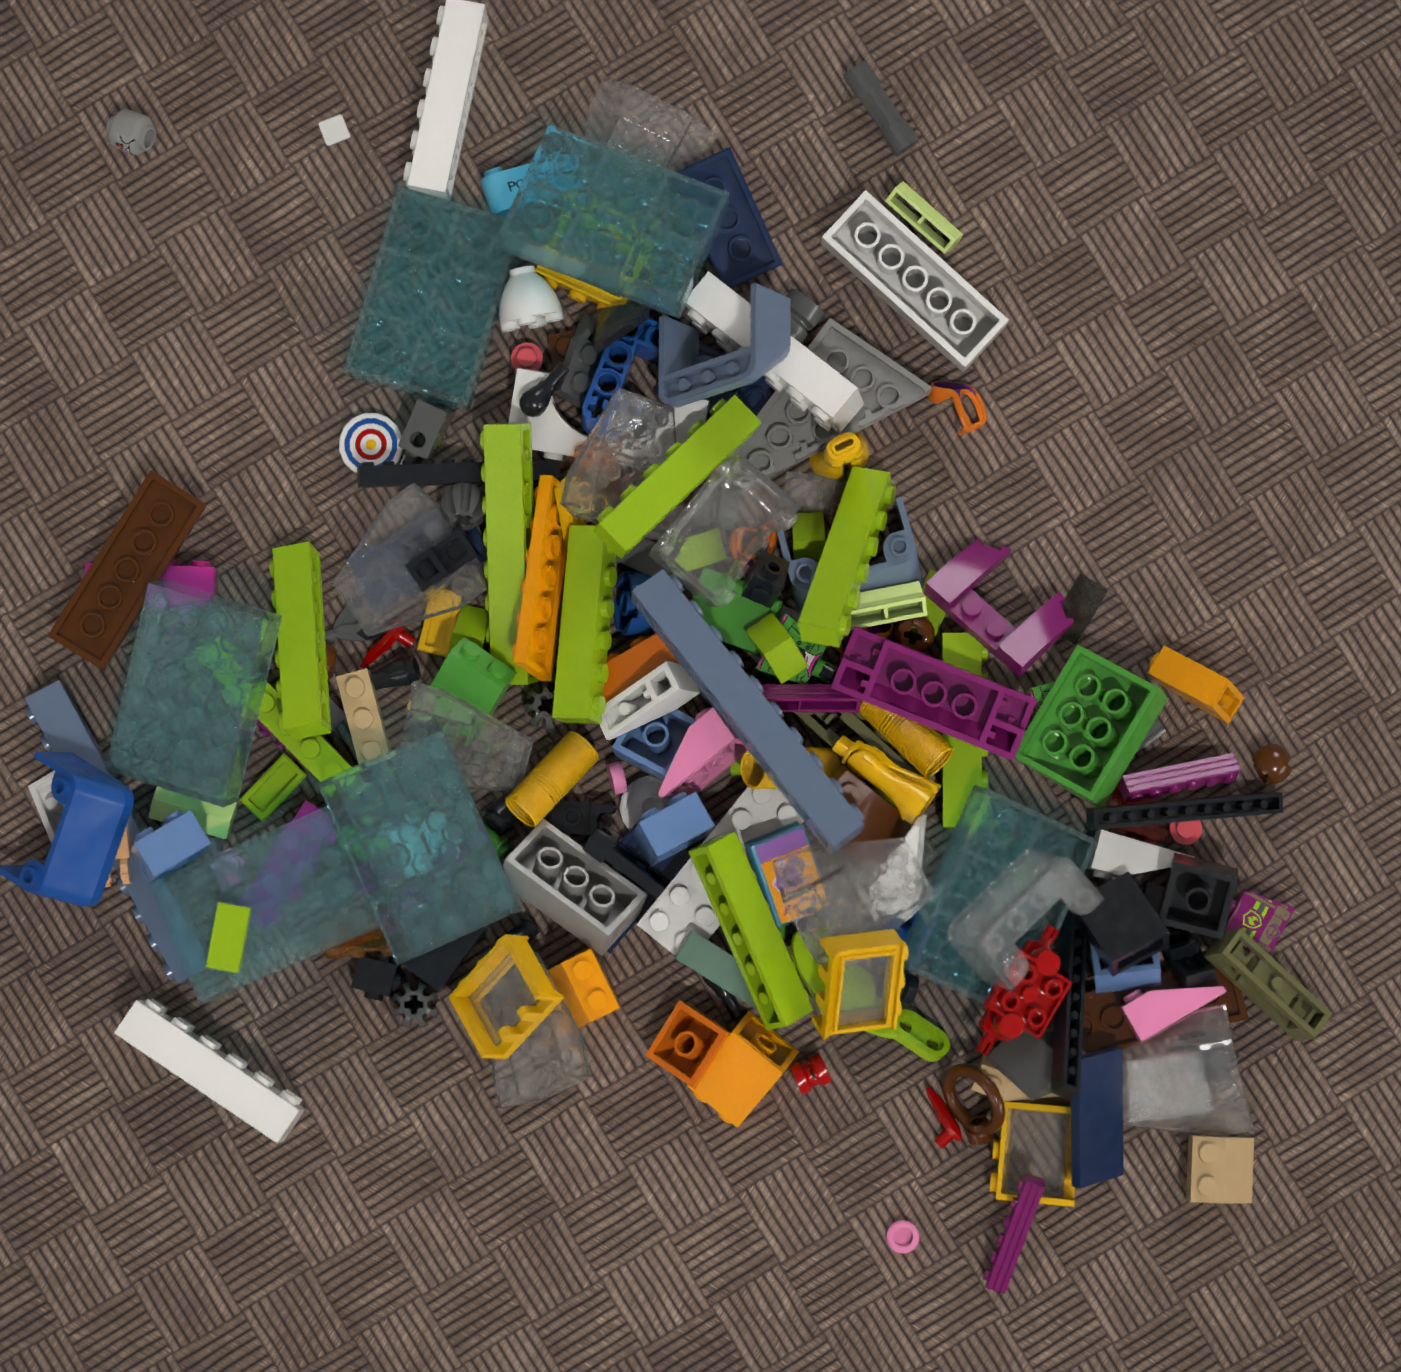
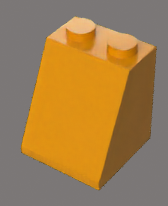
M593 949L580 953L545 972L553 988L565 997L552 1011L563 1036L622 1008Z
M749 1010L728 1035L696 1089L691 1088L689 1085L687 1087L692 1090L693 1095L699 1101L707 1103L714 1108L723 1121L733 1124L738 1128L782 1076L799 1051L773 1029L766 1030L763 1021Z

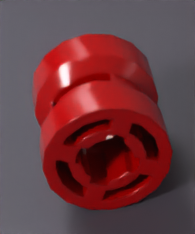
M820 1053L810 1056L809 1060L804 1063L796 1062L789 1065L802 1095L810 1092L818 1084L824 1086L832 1082ZM809 1067L812 1068L813 1073H814V1075H815V1077H816V1079H814V1080H813V1078H812V1076H811V1073H810V1071H809V1069H808Z

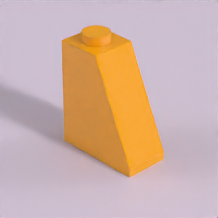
M1163 646L1160 653L1157 652L1150 661L1148 674L1155 682L1229 725L1245 698L1226 677L1166 646Z

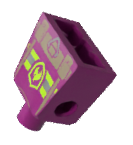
M1244 890L1241 891L1236 901L1232 900L1224 931L1241 928L1270 955L1295 908ZM1244 944L1243 948L1247 952H1251V950Z

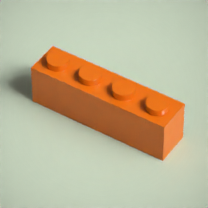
M657 634L649 638L647 636L640 637L629 644L630 649L621 654L615 652L607 656L609 676L604 686L606 703L664 662L679 663Z

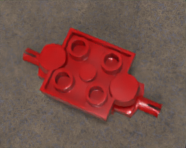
M1047 924L1039 941L1027 939L1021 950L1017 948L1014 950L982 1007L986 1011L978 1025L985 1034L975 1048L980 1053L988 1056L996 1039L1009 1042L1010 1039L1019 1037L1023 1031L1040 1040L1073 983L1057 973L1061 965L1060 958L1050 948L1060 932L1059 930Z

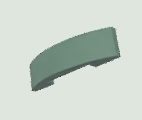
M690 930L673 958L757 1010L735 957Z

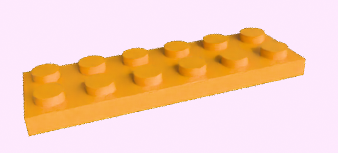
M540 475L539 486L536 487L534 493L536 507L534 517L530 522V532L532 535L530 548L527 549L525 557L527 564L526 577L521 584L523 598L521 610L517 614V640L512 647L513 663L539 681H552L567 559V548L564 545L554 488L560 481L552 475Z

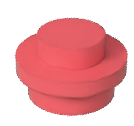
M521 343L512 351L511 363L516 371L517 368L538 371L543 363V355L540 348L535 344Z
M1201 821L1170 823V835L1174 841L1181 845L1193 844L1202 834Z

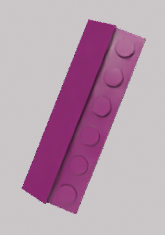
M856 626L853 629L830 687L1014 761L1026 726L1037 702V699Z

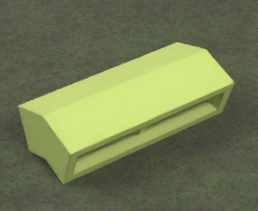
M904 181L896 186L885 200L887 204L944 254L950 252L963 236L955 226ZM900 195L902 198H904L911 206H913L919 213L922 214L921 218L914 214L896 197ZM925 221H930L951 241L947 243L934 230H932L925 223Z
M916 581L860 592L859 606L857 609H853L850 615V630H853L855 626L865 628L927 616L926 598L922 592L920 582Z
M159 781L148 818L164 822L163 820L178 810L182 814L191 810L205 834L227 839L231 833L236 815L237 802Z

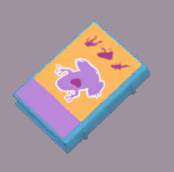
M795 821L744 843L749 857L748 861L756 874L757 882L765 900L769 904L770 912L777 927L831 906L804 825H799L798 821Z

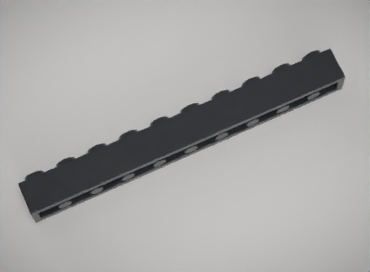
M532 457L533 482H539L540 475H552L558 481L561 480L560 460L542 457V460H534V457ZM484 458L482 462H475L474 459H462V463H455L454 459L442 460V463L436 464L434 460H423L422 464H414V461H402V465H394V461L382 462V465L374 466V462H363L362 466L357 467L358 488L456 485L460 482L485 484L481 478V467L484 463Z
M1276 791L1086 808L1087 828L1094 830L1284 813L1283 794Z
M1072 903L1060 909L1058 956L1061 965L1057 973L1073 983L1055 1012L1051 1093L1066 1099L1080 1093L1087 937L1073 917Z

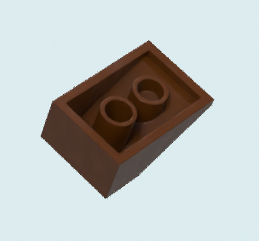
M842 764L832 777L841 785L844 791L842 796L849 805L854 803L862 812L864 827L862 833L840 849L877 876L886 866L913 825L901 818L898 809Z

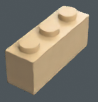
M366 668L336 676L360 771L365 773L394 765L391 747L370 670Z

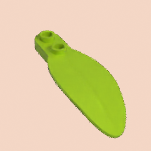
M800 930L792 938L793 959L801 978L815 996L816 992H823L826 989V985L819 975L818 967L820 964H828L829 957L820 945L819 937L805 930ZM853 960L845 961L839 1012L881 1007V997H878L875 991L878 978ZM901 1005V1015L897 1019L896 1030L890 1027L865 1031L876 1036L894 1039L929 1062L941 1060L950 1049V1041L944 1031L916 1012L906 1009L903 1005Z

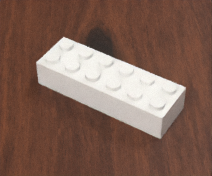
M446 0L445 6H439L436 24L439 25V37L433 36L431 42L430 56H433L432 68H426L423 87H426L425 100L420 99L417 109L420 127L419 131L413 130L410 142V149L413 150L412 162L407 161L403 180L406 181V187L409 188L414 198L450 205L489 20L485 4L466 0Z
M866 190L822 236L821 244L962 372L975 361L1007 326L1008 318Z
M708 271L684 300L689 310L687 315L693 320L691 323L705 335L711 332L717 339L716 343L727 353L751 346V304ZM792 336L790 351L787 357L764 374L766 377L765 382L777 392L784 389L791 397L789 400L798 409L804 412L808 408L815 416L814 420L827 431L833 428L840 434L864 405L858 387Z
M747 787L703 843L715 836L736 831L739 840L743 844L746 857L749 859L744 846L746 841L795 821L802 825L804 821L779 789H751ZM691 858L637 923L641 929L674 955L690 930L709 940L720 926Z
M147 998V1000L135 1001L114 1032L116 1035L274 1142L280 1143L285 1141L306 1109L300 1105L303 1100L288 1089L281 1092L273 1086L276 1082L274 1079L262 1071L253 1073L246 1067L249 1063L237 1054L228 1053L226 1055L219 1049L222 1044L208 1035H201L200 1037L192 1032L195 1028L194 1025L180 1016L172 1018L167 1015L168 1008L157 1000Z

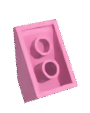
M714 707L702 710L695 717L697 721L688 727L658 791V795L662 799L670 800L682 792H686L687 796L694 792L699 793L743 757L747 750Z

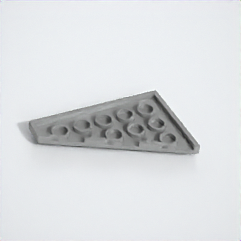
M829 318L808 346L811 352L858 387L864 405L840 434L848 432L855 434L928 396L932 391V386L831 318ZM784 389L780 392L775 391L757 415V418L762 422L761 425L716 469V473L743 492L824 450L826 445L840 434L833 428L827 431L814 420L815 416L808 408L804 412L798 409L789 400L791 397Z

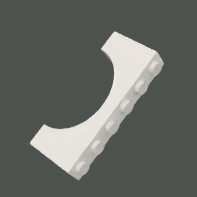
M517 368L508 423H531L532 450L543 451L544 458L562 461L563 455L576 457L575 463L594 466L596 460L608 462L607 468L626 471V466L638 467V473L643 474L655 462L660 466L667 459L664 454L674 443L679 441L683 444L690 438L687 432L700 419L704 423L706 422L710 400L702 399L678 408L673 407L664 423L644 437L623 442L604 441L590 437L573 427L559 411L553 395L546 411L541 416L532 418L523 414L519 406L520 397L526 390L535 386L541 380H545L550 373Z

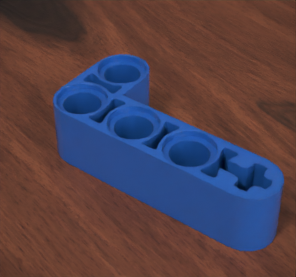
M633 313L622 314L615 321L583 404L581 426L586 433L597 436L603 434L609 428L636 357L659 363V347L651 343L653 340H659V322ZM629 329L634 331L635 335L625 336L621 331ZM612 357H620L624 359L625 362L621 364L613 363L610 359ZM607 384L612 386L614 390L606 392L599 387ZM597 405L602 407L601 414L597 418H593Z

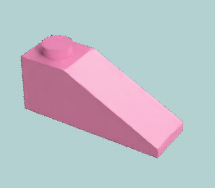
M1224 986L1150 990L1144 993L1137 989L1123 997L1125 1004L1121 1005L1119 1009L1138 1041H1143L1224 994L1226 990Z

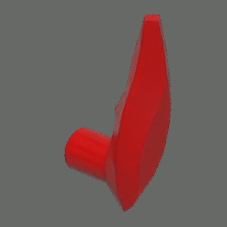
M404 622L394 624L369 650L360 667L364 669L383 652L388 651L396 640L410 648L416 637L403 629L405 626Z
M927 1087L926 1092L929 1100L936 1111L938 1120L945 1128L934 1139L935 1142L943 1149L953 1139L962 1141L961 1130L953 1114L938 1094L930 1087Z

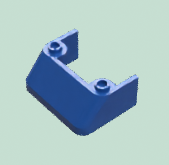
M36 751L34 758L55 770L51 791L53 797L64 805V809L45 863L40 860H30L24 865H0V874L29 893L80 907L95 906L102 897L134 804L133 793L128 786L72 752Z

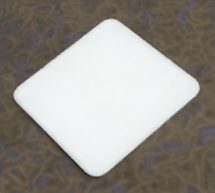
M341 114L319 122V127L327 146L350 137Z

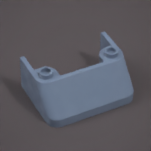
M757 283L751 284V346L717 358L707 355L699 356L698 329L665 315L660 316L658 394L661 402L678 408L753 383L782 362L789 354L791 346V298Z
M898 497L894 501V508L901 531L894 532L885 539L883 552L886 562L869 566L868 580L866 583L861 584L860 592L916 581L920 582L922 589L923 580L916 545L902 497ZM779 530L776 531L777 543L782 559L790 562L787 578L795 607L800 617L818 563L811 558H800L791 561L784 532Z

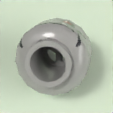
M123 109L115 116H112L106 126V132L112 147L132 155H140L150 150L156 139V129L150 117L129 109Z

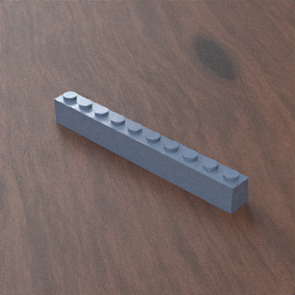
M662 569L632 590L631 602L827 852L832 855L862 833L864 827L862 812L854 803L849 805L842 796L844 791L838 781L833 777L829 779L823 772L824 766L819 757L814 752L809 754L802 745L804 741L800 733L793 726L789 728L782 720L783 713L774 701L768 702L763 696V688L754 676L748 677L741 668L743 663L740 657L733 650L729 652L722 644L723 637L714 625L709 627L703 620L702 616L704 615L699 605L694 600L689 602L682 593L684 589L680 581L674 575L669 577L665 570Z
M57 680L25 698L28 706L24 710L33 725L39 724L43 732L40 740L47 752H72L115 778L63 681ZM133 809L128 820L130 848H132L133 841L136 839L135 836L144 831ZM129 858L131 884L123 885L120 878V859L114 860L113 865L119 874L116 882L124 895L130 894L135 903L131 907L137 921L140 924L145 922L150 931V934L146 935L147 940L154 952L160 951L166 962L162 964V967L169 980L175 979L177 984H182L210 969L206 967L209 951L169 876L167 875L149 886L134 860Z

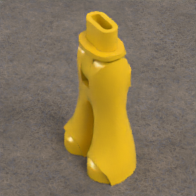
M860 432L840 434L833 438L824 450L809 458L810 467L819 478L829 482L838 481L844 478L843 465H847L850 470H852L853 466L863 468L869 458L868 443Z
M843 735L832 748V751L843 757L841 763L845 764L847 762L848 768L853 773L880 789L898 808L901 818L911 825L915 823L920 814L924 813L941 787L940 784L929 778L898 766L883 751L875 746L864 744L862 741L857 740L854 743Z

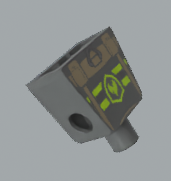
M417 399L398 444L400 448L406 450L400 465H402V461H414V464H421L423 459H433L456 412L429 399ZM420 433H422L426 439L424 446L419 445L417 441V437Z

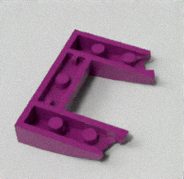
M977 539L926 582L923 594L1020 677L1073 625L1074 620L1073 618H1066L1061 607L1065 599L1058 592L1019 627L1015 628L973 591L1011 553V549L1002 546L1001 550L982 545V539Z

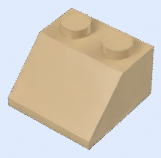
M1188 1135L1186 1200L1189 1202L1222 1204L1252 1203L1254 1138Z

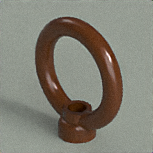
M968 1064L952 1066L945 1073L942 1084L947 1106L954 1117L967 1128V1140L970 1144H987L992 1141L993 1133L1002 1127L1005 1120V1105L1002 1095L990 1077L980 1069ZM959 1077H967L973 1080L984 1090L992 1107V1118L990 1121H987V1118L984 1116L972 1117L964 1109L958 1099L955 1087Z

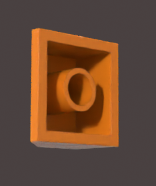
M679 1000L645 1056L691 1088L696 1089L730 1033L721 1024L697 1008Z

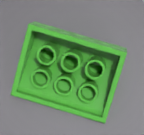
M1077 644L1025 731L1015 759L1096 807L1105 806L1164 707L1168 697L1159 687Z

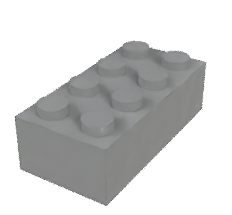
M545 819L505 859L499 881L601 956L640 915L647 896L645 892L604 862L600 863L586 853L582 846Z

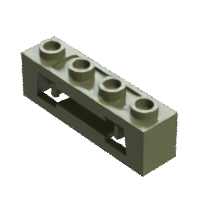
M792 712L829 748L832 749L841 738L831 728L826 731L812 718L815 714L827 726L835 718V715L831 712ZM837 712L840 715L839 720L861 741L883 751L898 766L913 772L915 771L910 767L912 764L906 760V757L901 755L899 751L895 753L886 745L888 740L876 729L871 731L863 723L865 718H863L861 713ZM866 781V782H867L870 786H872L874 789L876 788V786H874V785H872L871 783H869L868 781Z
M1241 928L1224 931L1222 940L1216 939L1204 955L1211 964L1295 1041L1316 1038L1332 1015L1330 1010ZM1245 944L1251 950V952H1247L1243 948V945Z

